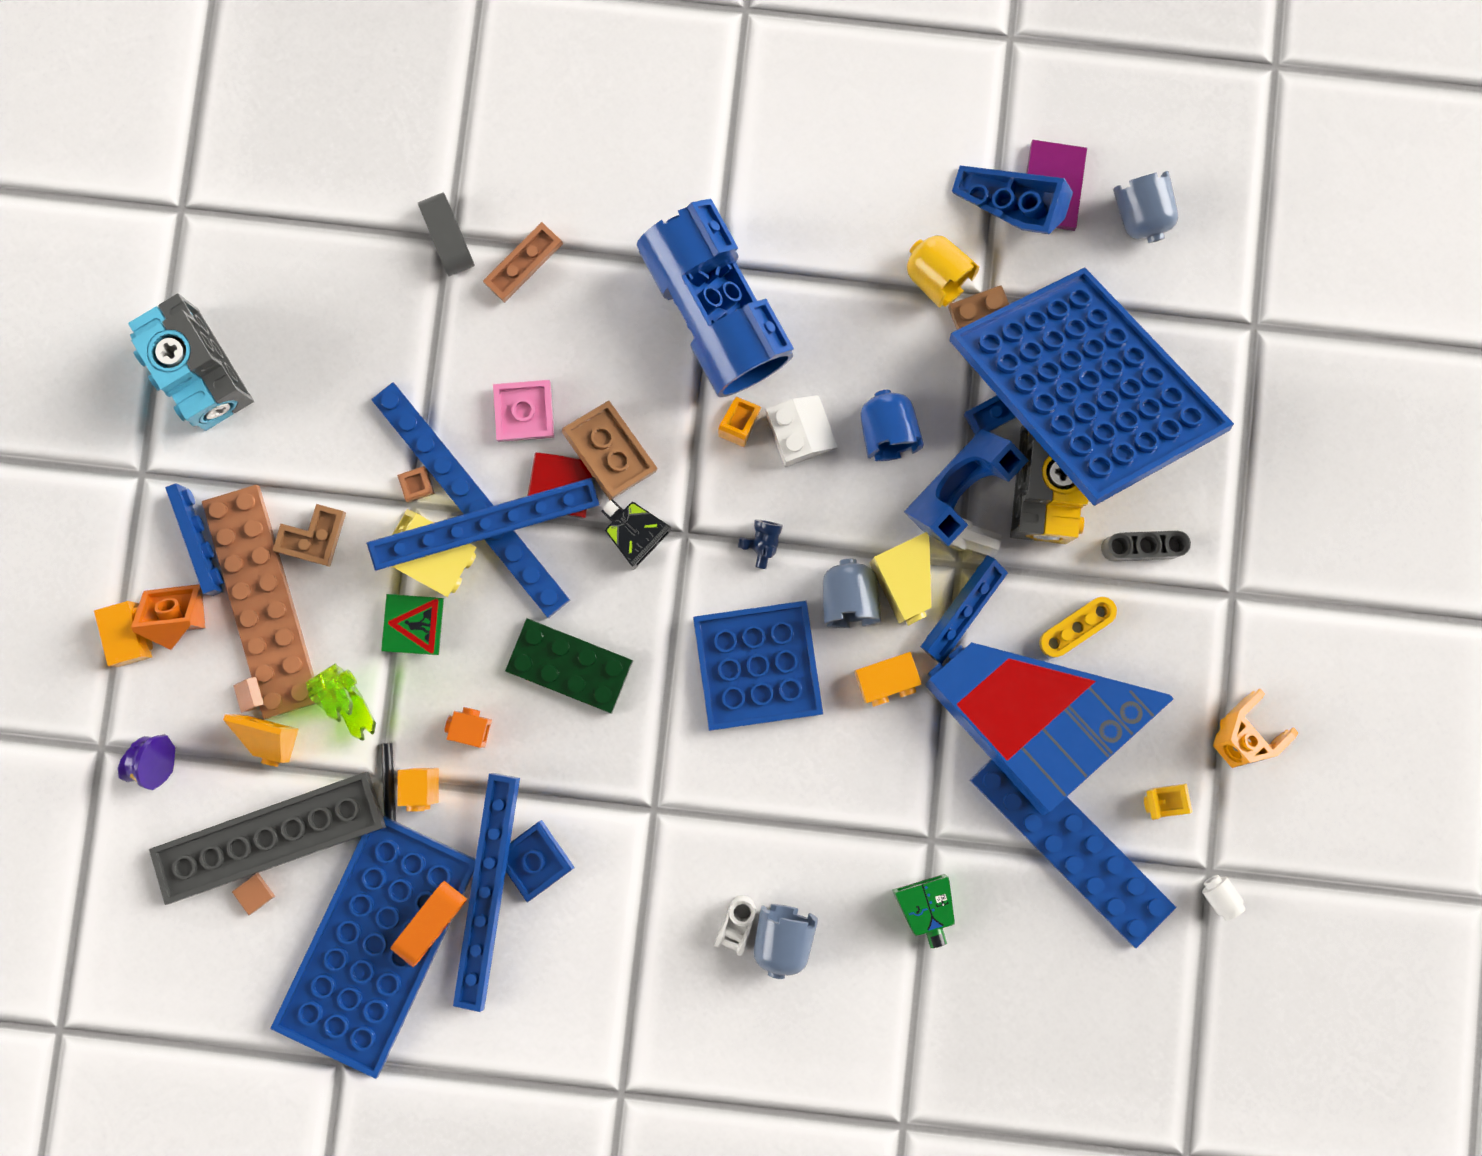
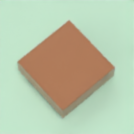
M425 466L397 475L407 503L435 494Z
M256 677L245 679L233 685L241 713L251 711L263 705Z
M259 873L232 891L248 915L253 914L275 897Z

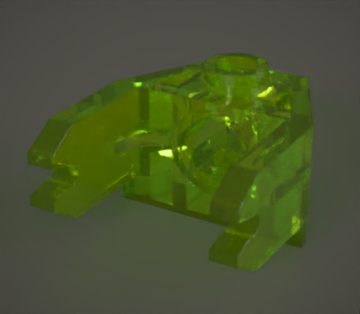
M335 663L306 682L309 698L321 707L331 719L340 722L342 716L350 734L363 741L365 740L363 731L366 729L373 735L376 722L366 701L356 687L357 680L349 669L344 671Z

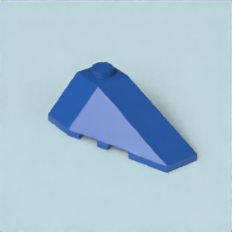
M962 165L959 166L952 189L953 194L1022 231L1050 234L1065 219L1073 195V191L1065 178Z

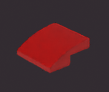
M535 452L527 496L592 478L593 476L581 459ZM587 509L568 514V516L586 518Z

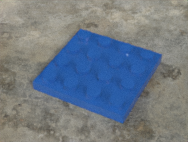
M807 600L693 617L709 731L823 715Z

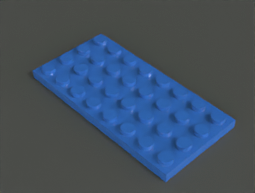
M385 816L383 818L386 828L361 837L270 1028L375 1079L381 1073L450 923L414 967L409 965L390 948L443 881H446L464 895L473 876L476 860Z

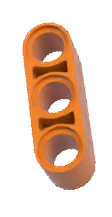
M443 881L390 949L414 967L462 908L467 898L446 881Z

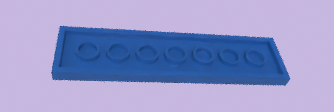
M992 759L969 780L1134 948H1137L1177 908L1068 797L1050 813L1042 816Z

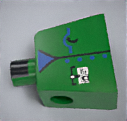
M942 874L892 889L913 934L919 936L926 933L930 948L946 945L947 941L943 928L955 924L949 877Z

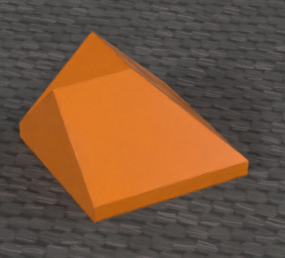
M200 584L143 591L131 626L132 631L172 650L187 630L205 628L203 593Z

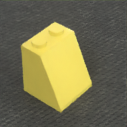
M407 509L392 535L433 522ZM469 543L392 567L448 597L450 593H455L462 581L460 575L464 568L468 569L474 562L476 557L474 551L477 547Z
M925 532L875 556L869 562L899 624L906 621L909 626L927 617L925 611L932 608L929 535Z

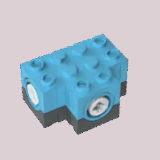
M177 293L159 304V307L152 308L128 323L133 331L130 336L136 348L133 351L136 359L142 366H147L151 375L148 378L157 391H164L168 397L172 396L177 404L174 406V410L182 421L187 420L193 427L198 426L207 431L254 402L199 309Z

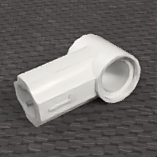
M963 519L968 526L949 546L941 542L942 545L959 551L968 550L995 558L1001 544L1002 535L974 526L971 521Z

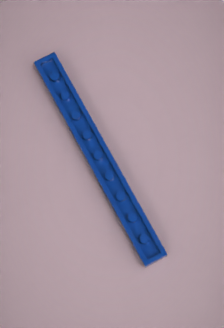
M394 382L371 399L463 514L494 506ZM515 531L484 539L547 618H550L571 601Z

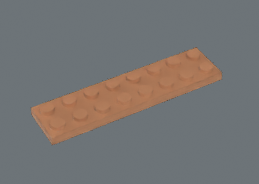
M253 485L202 501L251 677L257 678L263 699V705L260 706L263 719H269L322 702L279 553L272 551L275 537L260 486Z

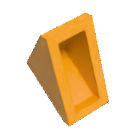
M735 397L719 425V437L745 447L762 407Z

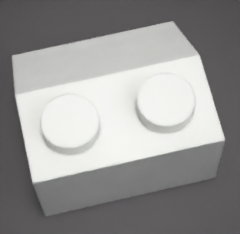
M819 395L792 399L766 409V418L785 467L838 448Z

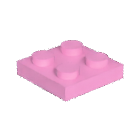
M550 380L493 384L496 439L498 442L555 438Z

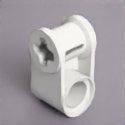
M742 895L733 899L725 920L721 924L714 946H725L737 951V955L742 956L756 913L755 903L751 898ZM745 904L750 908L751 913L747 917H739L735 914V907Z

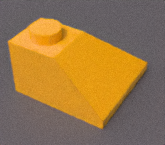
M244 714L224 715V722L253 756L262 758L261 763L278 767L279 763L290 761L298 728Z

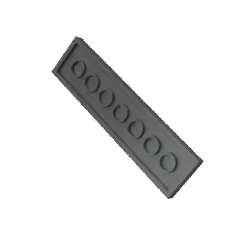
M363 772L150 848L149 852L164 904L168 905L386 828L370 773Z

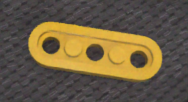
M1107 597L1095 598L1045 631L1039 640V647L1043 654L1052 658L1063 656L1109 625L1117 615L1115 603ZM1097 607H1102L1104 609V615L1102 617H1099L1096 614ZM1075 622L1081 625L1079 633L1074 632L1072 629V625ZM1051 638L1056 639L1058 642V646L1055 649L1049 646Z

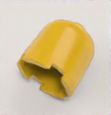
M940 235L929 237L924 241L919 239L909 251L911 253L907 263L909 277L939 308L942 305L946 307L964 292L961 286L968 278L973 281L979 271V266L950 240Z

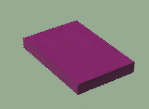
M1032 140L1026 174L1065 178L1073 191V195L1065 219L1056 228L1075 231L1077 228L1087 148Z

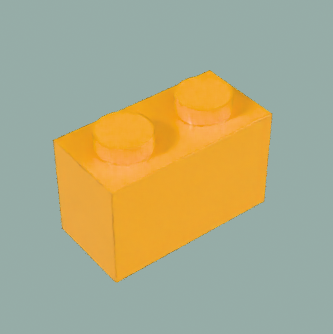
M125 601L94 610L107 666L121 667L152 658V641L134 633L131 629L139 603Z
M911 652L854 671L864 703L872 702L873 707L889 702L888 696L898 692L900 698L916 693L915 687L922 685Z
M408 768L398 770L397 806H406V811L413 812L430 809L431 804L439 803V768Z

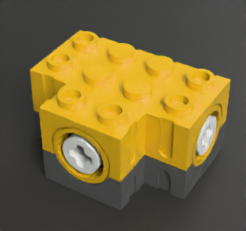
M1022 425L1020 429L1019 450L1029 461L1016 474L1010 538L1067 544L1077 539L1079 534L1083 533L1084 517H1080L1081 508L1088 505L1089 500Z

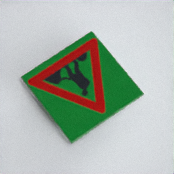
M386 594L381 651L439 655L444 598Z

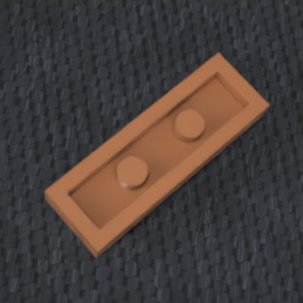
M541 222L483 280L484 284L505 303L563 245L562 240Z

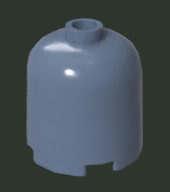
M1164 171L1160 178H1158L1156 172L1129 181L1130 187L1123 190L1121 185L1113 188L1124 228L1132 238L1138 240L1147 239L1148 243L1157 242L1165 239L1164 233L1173 229L1177 224L1178 210L1169 171Z
M843 559L839 561L840 565L830 568L825 573L823 578L824 623L827 624V627L850 628V622L862 621V626L881 622L877 578L875 572L870 567L857 563L856 559Z
M771 904L770 910H767L765 906H761L754 945V959L762 969L768 971V976L775 979H785V975L789 976L800 973L806 967L818 918L811 913L808 914L807 918L798 915V908L786 905Z

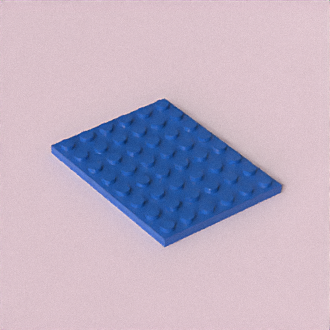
M1085 267L952 332L949 341L1093 506L1229 432L1234 425L1228 416Z

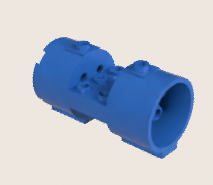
M712 199L691 202L687 207L678 210L679 215L668 219L665 223L663 220H660L639 238L636 245L661 294L667 300L673 299L685 319L687 327L692 332L694 339L690 347L717 396L727 397L757 384L781 369L792 359V350L794 348L767 299L757 301L736 263L739 258L736 252L738 246Z

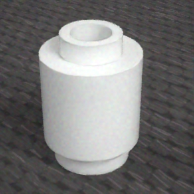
M1215 875L1204 882L1205 888L1202 890V893L1217 915L1222 916L1225 921L1236 918L1245 910L1242 904L1243 899L1227 876L1220 877Z

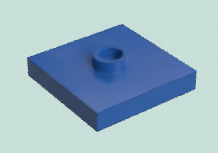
M542 820L510 843L506 873L526 902L531 901L575 868Z

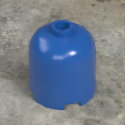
M891 390L876 392L874 394L875 397L863 405L860 413L868 459L874 457L875 461H890L900 459L901 452L911 449L912 454L921 450L924 443L914 406L910 399L903 394L891 393Z

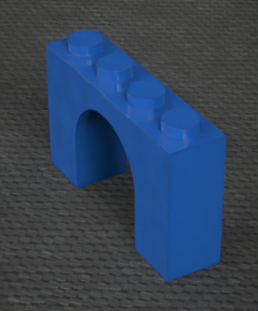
M981 429L910 504L904 513L922 531L927 532L930 536L949 546L968 526L954 510L960 496L976 481L987 476H997L1009 482L1029 460L1012 441Z

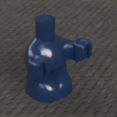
M755 519V538L740 537L738 548L743 550L753 549L758 554L755 567L766 569L768 559L776 554L778 538L783 525Z

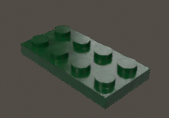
M526 618L505 672L612 714L633 660Z

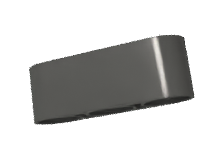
M442 192L418 202L422 216L448 276L474 267L475 264L445 193Z
M1183 531L1125 532L1106 538L1101 545V551L1103 556L1109 561L1174 559L1185 555L1189 551L1191 541L1189 536ZM1170 538H1174L1178 541V552H1174L1170 549ZM1142 539L1150 543L1151 551L1149 553L1142 551L1140 547ZM1113 540H1117L1122 544L1123 551L1121 554H1116L1112 550Z

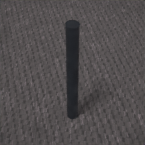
M382 743L381 762L384 816L396 821L392 743Z

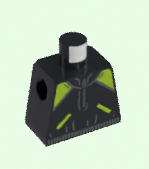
M612 499L601 511L612 522L605 529V532L634 569L672 531L668 524L633 501L623 509Z

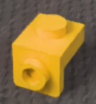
M1187 783L1155 787L1147 791V796H1144V806L1146 812L1151 813L1152 820L1192 813Z

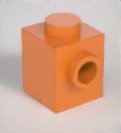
M463 707L462 712L454 711L453 716H448L445 725V732L448 733L447 740L484 748L492 719L480 717L479 710Z

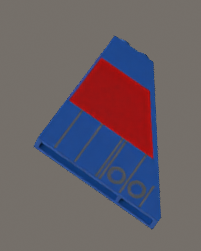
M972 642L966 648L960 645L948 655L951 661L944 667L941 663L936 665L927 674L930 679L925 684L1042 816L1050 813L1174 699L1170 694Z

